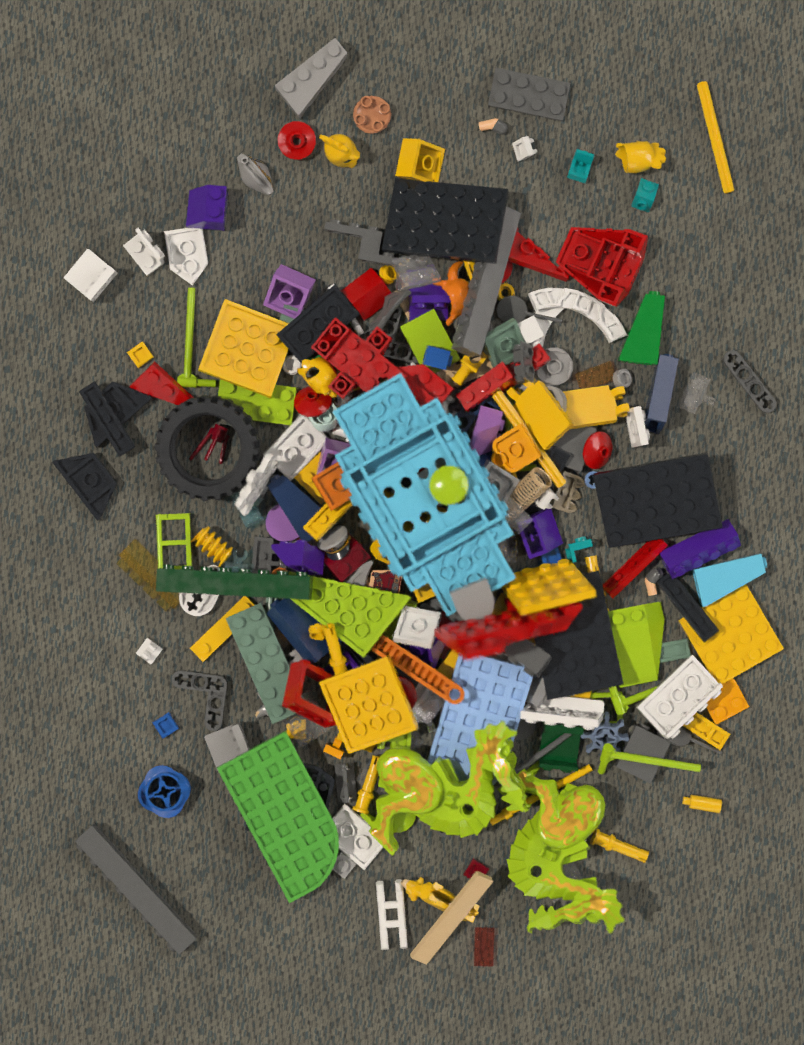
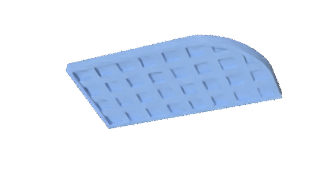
M458 655L451 680L464 689L465 698L459 704H452L445 700L427 762L432 765L439 756L442 759L450 758L459 781L468 780L470 777V762L466 749L477 745L474 731L476 729H484L488 723L497 725L502 720L505 721L509 729L517 731L521 710L524 708L533 677L523 671L524 667L520 664L515 666L509 661L491 656L466 661ZM458 689L451 690L450 698L452 700L459 699L460 691ZM515 736L508 738V740L512 739L514 742ZM495 775L492 780L493 785L498 781Z

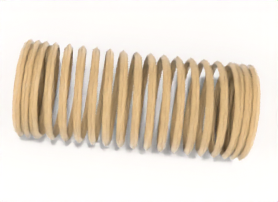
M538 467L533 468L517 484L512 492L513 494L510 495L511 497L505 503L510 510L507 511L509 514H507L508 516L505 519L514 521L551 487L552 481L544 470Z

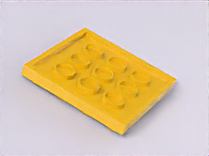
M224 299L198 371L271 398L288 352V348L276 334L289 323Z
M560 559L558 563L554 564L544 563L535 568H524L519 572L513 573L516 577L514 580L501 586L521 615L596 597L593 586L574 563L568 559Z
M746 584L710 605L701 607L719 630L717 634L705 643L702 642L684 617L678 620L707 671L721 684L784 649Z
M390 656L319 682L348 754L419 728Z

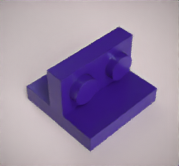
M408 283V290L411 291V294L408 296L409 321L432 309L436 311L441 322H445L448 319V304L451 303V300L441 286L433 285V283Z

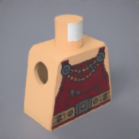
M372 570L371 578H367L366 587L399 594L402 575L400 577L397 574L393 575L390 570Z

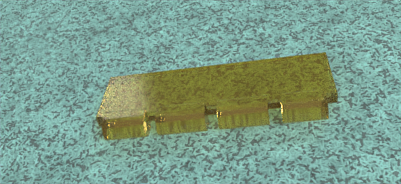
M134 539L119 554L121 559L116 564L125 573L132 568L133 571L129 576L139 586L146 581L147 584L142 589L152 599L159 594L161 597L156 603L162 609L167 611L170 607L175 608L180 603L179 593L156 591L158 561Z

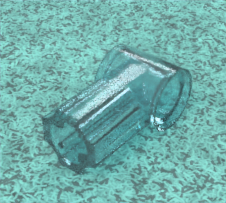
M241 490L231 495L234 503L239 498ZM254 504L246 517L241 512L239 514L247 529L264 520L258 507Z

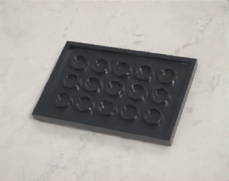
M395 178L382 251L496 264L509 191L504 188L431 181L422 182Z
M708 452L593 473L609 548L723 528Z
M599 571L583 574L595 589L596 597L578 601L582 604V609L568 628L564 631L534 637L536 646L552 657V660L542 672L547 700L624 684Z

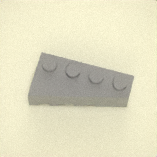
M334 38L275 85L276 91L298 119L303 116L307 108L310 107L314 99L347 59V52L337 39Z

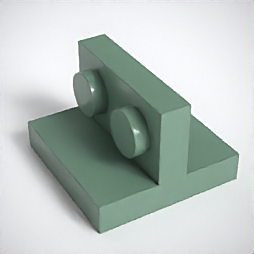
M511 318L487 332L482 351L488 355L493 368L502 361L505 364L514 361V345L520 344V341L525 342L517 321Z

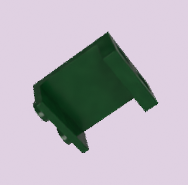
M544 721L539 751L564 733L572 735L538 759L539 767L547 771L559 769L565 773L578 772L577 757L580 736L583 735L584 731L583 726L565 727L563 723L547 725Z

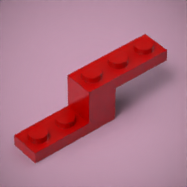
M540 343L532 348V363L534 370L537 371L551 361V358ZM502 361L456 394V397L468 412L496 391L501 390L506 393L510 387L519 384L515 380L514 366H518L520 363L515 364L512 362L510 365H507Z

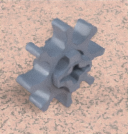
M605 712V718L598 727L588 732L583 731V735H581L583 739L590 738L592 740L586 746V752L590 753L594 748H598L602 752L603 746L606 743L613 745L616 751L621 752V748L617 746L618 741H629L628 733L621 734L618 732V729L624 726V720L621 718L617 723L612 724L608 721L609 713Z

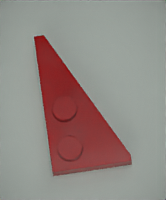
M516 230L508 258L509 262L565 282L569 279V275L560 265L556 267L549 260L550 256L540 247H537L530 238L526 240Z
M155 361L129 386L133 390L175 405L193 398L188 391Z

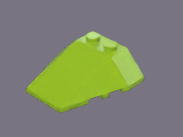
M661 602L608 611L624 683L618 686L622 688L657 681L665 622Z

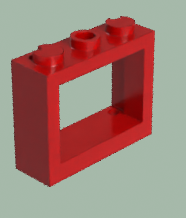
M302 659L291 663L282 706L324 728L336 725L328 703L326 710L301 698L305 675L318 682L334 675L325 672V669L312 665L308 660Z

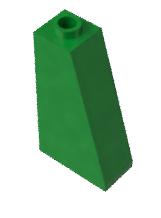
M649 291V294L643 296L617 362L658 365L665 296L660 295V292Z

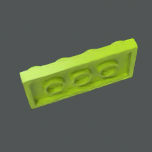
M220 379L218 396L226 400L230 399L237 406L243 407L245 413L252 417V421L291 425L297 387L275 385L271 398Z

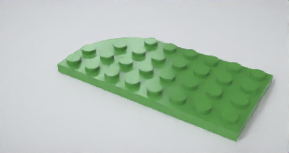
M285 730L221 764L217 769L288 902L291 903L315 890L327 879L337 859L339 837L334 820Z

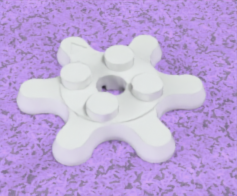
M267 453L257 470L252 469L246 478L247 485L242 488L239 498L235 503V506L244 517L249 514L254 502L258 498L262 499L268 489L267 483L279 465V462L273 461L275 458L273 454Z

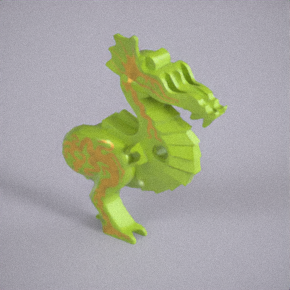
M504 720L500 721L497 725L488 723L484 729H476L474 736L477 745L466 749L470 762V777L466 781H459L450 758L442 759L439 756L431 765L415 751L406 748L386 750L377 761V772L379 774L378 787L384 788L388 794L377 798L376 818L370 814H360L371 826L370 834L393 856L399 848L393 833L395 814L410 813L419 817L420 821L430 825V829L445 832L446 835H460L461 838L472 834L477 836L483 827H487L490 819L495 817L497 802L493 794L495 791L492 782L494 775L503 786L501 790L508 793L501 797L503 801L511 804L506 810L529 811L531 804L526 802L525 784L515 771L517 757L514 752H511L514 746L512 739L508 740V738L516 736L517 731L509 729ZM465 804H470L473 807V811L467 810Z
M536 762L529 769H523L517 774L525 784V793H530L540 798V808L533 818L527 821L522 830L518 829L514 844H511L510 858L507 859L509 868L507 876L516 884L515 887L524 892V896L536 897L537 900L548 897L551 900L563 898L564 901H572V903L556 911L553 906H550L547 913L543 905L539 907L536 914L533 909H530L527 931L532 933L536 928L540 931L542 929L552 930L566 921L574 924H583L588 920L592 924H598L603 920L608 932L613 933L615 925L624 922V918L620 914L622 904L617 900V891L615 889L601 890L597 886L596 877L575 880L566 877L563 872V865L587 859V851L591 848L585 840L602 822L605 813L604 797L593 786H575L567 783L565 789L559 793L555 780H541L535 777V774L540 769L539 763ZM501 787L497 789L502 795L508 794L503 792ZM536 867L542 869V873L538 877L532 875V871Z

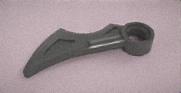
M408 289L398 290L385 296L384 305L379 316L370 323L362 339L366 340L376 327L382 330L393 312L411 294V291Z

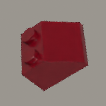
M351 535L350 548L342 559L331 560L325 552L324 565L339 582L344 581L371 558Z

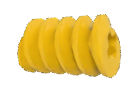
M207 526L192 539L191 543L197 540L195 545L197 548L203 545L201 552L209 551L207 557L214 556L212 561L214 563L220 561L218 566L220 568L231 556L233 547L231 546L226 549L227 542L225 541L220 544L222 537L219 536L215 539L216 532L213 531L209 534L210 527Z

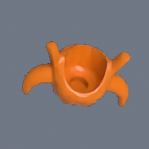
M463 261L452 264L448 271V280L433 279L432 281L433 285L441 286L451 300V316L446 320L447 326H450L456 318L461 316L464 307L463 302L469 289V282L458 277V270L463 265Z

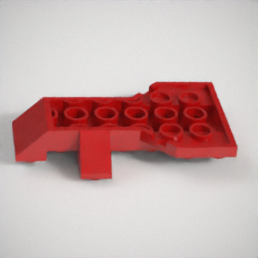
M335 317L311 347L341 371L328 387L342 399L346 398L358 386L365 392H368L379 386L382 378H388L389 380L400 373L420 407L438 398L442 405L454 390V388L424 364L396 367L383 355L392 338L379 327H376L369 337L363 340Z
M505 598L504 603L508 611H504L500 615H486L481 619H468L459 621V623L444 624L440 628L434 629L436 638L467 661L502 653L505 650V645H510L515 641L564 631L580 612L582 604L577 601L521 615L510 599Z

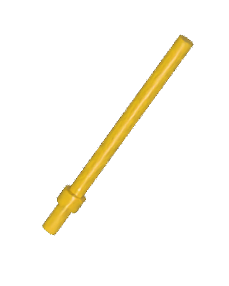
M590 764L582 767L578 772L575 771L557 781L558 789L593 771ZM536 795L526 798L528 804H533L540 800ZM507 807L501 810L502 812L490 819V823L493 826L505 818L508 820L520 810L508 811L506 810Z

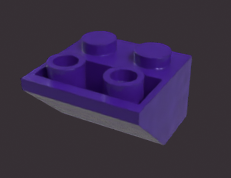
M546 508L514 520L529 559L548 553L563 544L551 509Z
M296 540V543L280 541V544H272V550L285 566L297 572H308L309 576L323 575L325 552L319 550L317 546L309 545L304 540Z

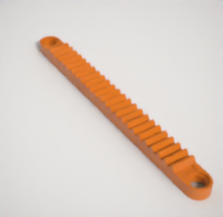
M276 568L272 571L271 574L277 575V571L287 570L284 568ZM382 635L371 649L382 658L390 656L394 666L449 703L459 704L464 700L465 692L461 686L386 636ZM453 689L460 691V698L457 700L450 698V691Z

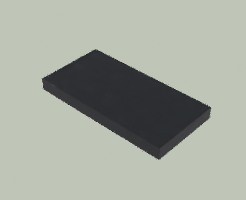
M334 285L277 333L276 336L302 364L303 359H308L316 352L311 348L335 317L347 326L360 313Z

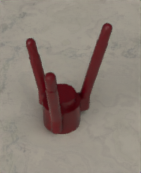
M215 424L214 428H210L208 434L189 457V460H193L211 437L213 441L204 460L207 461L216 443H221L223 440L219 464H222L227 442L230 438L227 435L229 430Z

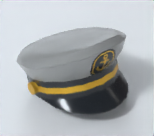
M336 525L331 527L319 539L317 546L326 552L329 559L340 560L347 554L350 548L351 537L345 526Z

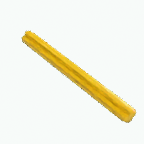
M707 81L699 82L697 89L723 192L731 193L734 191V186Z
M501 390L495 392L492 398L513 427L523 423L542 454L537 459L555 486L557 488L562 487L566 484L562 474Z

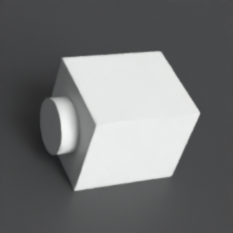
M534 315L518 323L525 343L533 347L542 342L541 338L544 337V334Z

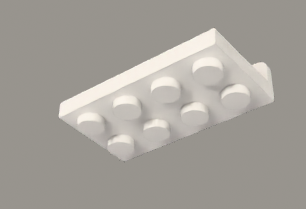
M691 655L636 708L665 739L670 737L673 739L680 733L679 728L683 724L688 725L694 719L693 715L697 711H703L708 706L707 702L711 698L715 699L721 694L722 691L720 689L723 685L718 683L703 665Z
M570 696L547 700L546 697L539 708L528 701L527 705L521 710L520 719H526L525 721L528 723L545 721L547 725L563 723L565 727L580 725L584 729L593 730L603 720L604 701Z

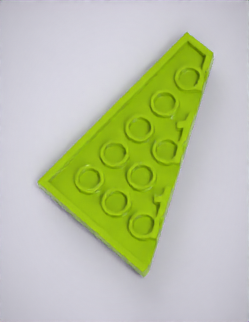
M289 571V575H295V576H296V573H295V572H290V571ZM313 577L312 600H291L322 625H326L327 628L328 623H333L337 637L365 658L411 598L408 595Z

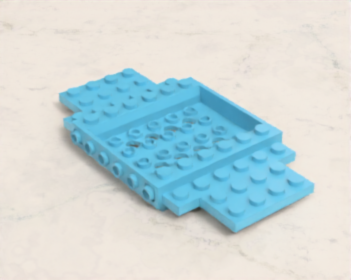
M400 373L332 411L351 444L349 448L335 455L344 471L341 474L340 482L345 490L349 488L352 494L349 498L354 507L359 506L361 510L359 516L363 523L368 522L371 528L368 532L373 541L378 540L381 545L378 547V550L382 557L385 558L387 556L390 561L388 567L393 575L397 574L398 577L402 575L411 592L429 583L446 615L450 616L457 612L449 593L450 591L486 577L492 592L516 578L497 545L514 535L505 520V517L508 516L506 511L509 509L504 500L499 501L497 497L499 491L494 483H489L487 477L490 475L485 466L480 467L477 461L480 457L475 449H470L468 443L471 441L466 432L461 433L458 427L461 423L457 416H452L451 413L446 414L438 398L420 407ZM437 458L445 459L446 466L459 468L468 479L469 487L465 495V501L460 504L448 505V510L445 513L438 512L437 504L439 502L434 499L429 487L431 476L437 470L435 467V460ZM422 467L427 468L429 471V476L426 479L418 477L417 472ZM409 477L412 480L410 488L405 489L401 486L400 481L402 478ZM386 487H392L395 490L392 498L384 496L383 490ZM423 511L431 514V520L427 523L420 520V514ZM411 521L414 524L413 531L405 532L402 528L403 523Z

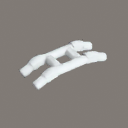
M401 879L395 881L396 901H385L384 882H376L381 950L389 949L387 928L399 927L400 948H408L404 892ZM397 908L398 920H387L386 909Z

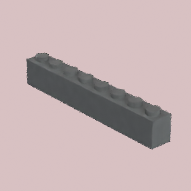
M506 206L497 262L496 264L476 262L474 264L473 276L468 285L469 289L463 302L462 314L458 319V328L453 337L452 349L468 357L480 356L482 353L521 213Z
M436 596L427 599L431 602L430 606L438 612L440 609L444 611ZM458 612L450 616L445 615L452 622L464 620L459 616ZM527 639L505 645V650L502 652L508 656L507 660L515 666L518 664L523 666V671L531 677L536 675L539 678L552 660L551 655Z
M95 823L75 840L77 849L90 857V863L95 868L99 867L103 871V877L108 882L112 881L116 885L115 890L121 896L125 895L128 898V904L134 910H139L144 922L151 924L155 928L154 932L156 935L168 942L167 946L172 952L180 954L196 940L198 935Z

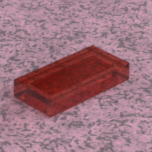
M475 927L474 966L493 967L494 927Z

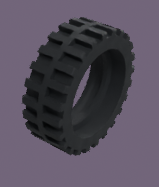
M216 395L193 397L179 404L163 419L161 427L156 434L157 441L154 444V450H156L157 457L155 459L156 463L160 465L161 475H165L168 480L167 483L177 488L178 493L181 495L183 493L187 494L191 499L199 498L202 501H208L209 499L220 500L225 496L234 494V492L246 484L249 472L252 469H256L260 458L261 441L258 437L259 431L257 426H254L252 422V417L245 413L243 407L237 406L232 400H226ZM211 415L222 418L238 434L241 446L239 460L234 469L222 478L215 480L195 478L187 473L178 461L175 446L179 431L188 421L198 416Z

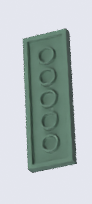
M259 603L227 617L226 621L272 725L297 714L282 706L290 667L262 604Z

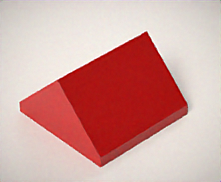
M372 268L341 290L348 301L360 313L364 321L380 310L384 305L385 296L391 294L384 281Z

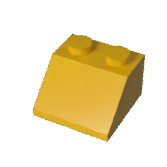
M403 138L395 176L422 182H438L445 149L421 139Z

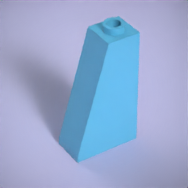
M754 554L692 569L700 606H708L766 573V558L762 557V554Z

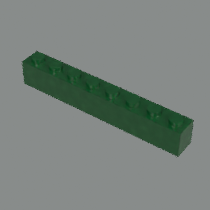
M163 565V568H157V592L312 600L313 576H308V572H296L295 576L289 575V571H277L276 575L270 574V570H258L257 574L250 573L251 569H239L238 573L231 572L232 568H220V572L212 571V567H201V570H193V566H182V569H174L175 565Z

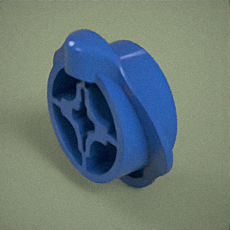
M160 765L153 767L146 774L144 781L138 789V799L145 809L154 812L160 817L171 818L182 810L186 800L189 798L191 786L183 774L174 771L168 766ZM163 776H170L179 784L168 786L165 784ZM157 778L159 782L158 789L148 793L150 783ZM165 786L166 789H173L170 790V792H167L166 797H164L163 794H156L161 791V787ZM180 790L179 799L171 806L170 795ZM162 798L165 808L154 805L150 799Z

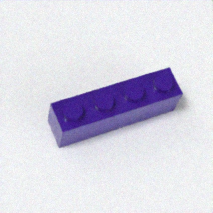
M729 519L722 521L723 528L702 531L660 553L662 563L672 579L682 576L686 572L698 568L741 546L739 536Z

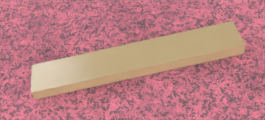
M478 871L474 873L410 953L412 959L426 965L493 883L492 877Z

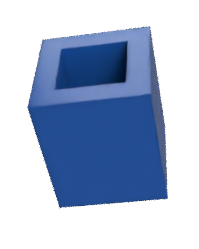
M426 345L422 364L446 370L447 367H450L453 356L450 355L451 351Z

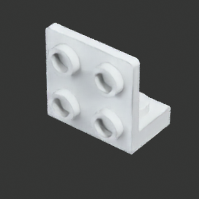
M137 228L135 231L138 234L123 246L146 276H149L165 263L162 259L165 255L157 245L154 247L151 245L153 240L145 229L140 231Z
M87 249L64 276V279L94 303L118 273L91 250Z

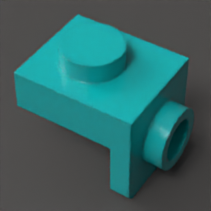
M576 149L567 178L586 183L594 154Z
M641 178L631 206L638 210L649 212L659 184Z
M586 536L575 538L574 543L567 544L568 548L565 549L567 559H571L572 563L577 562L574 551L592 547L591 539L586 540Z

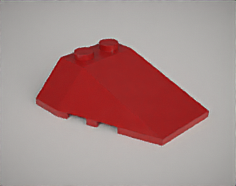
M571 227L556 263L599 301L617 307L629 294L645 258L648 236L631 229L613 230L609 228Z

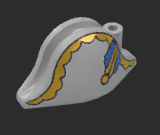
M240 154L237 157L244 184L263 194H272L274 190L268 167L258 159Z

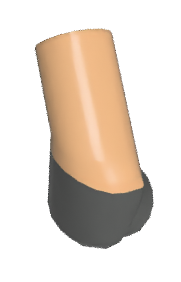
M497 118L479 122L480 131L491 129L498 134H504L508 130L507 124Z
M660 568L650 570L645 577L648 596L658 594L655 584L659 578L663 577V571Z

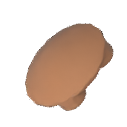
M364 96L354 108V122L365 133L374 134L381 132L390 122V106L380 97Z

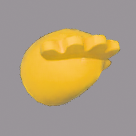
M335 134L330 137L319 136L324 142L326 157L333 165L338 167H355L357 160L360 158V152L348 136L343 134Z
M648 141L616 144L619 150L616 151L615 155L622 160L626 173H640L651 167L660 169L662 163L666 162V157L664 156L666 150L660 148L659 143L650 144Z
M317 357L312 360L303 359L302 368H298L297 372L316 393L328 394L336 398L338 395L328 387L337 376L333 365L323 357ZM311 367H316L317 369H319V372L312 377H306V374Z

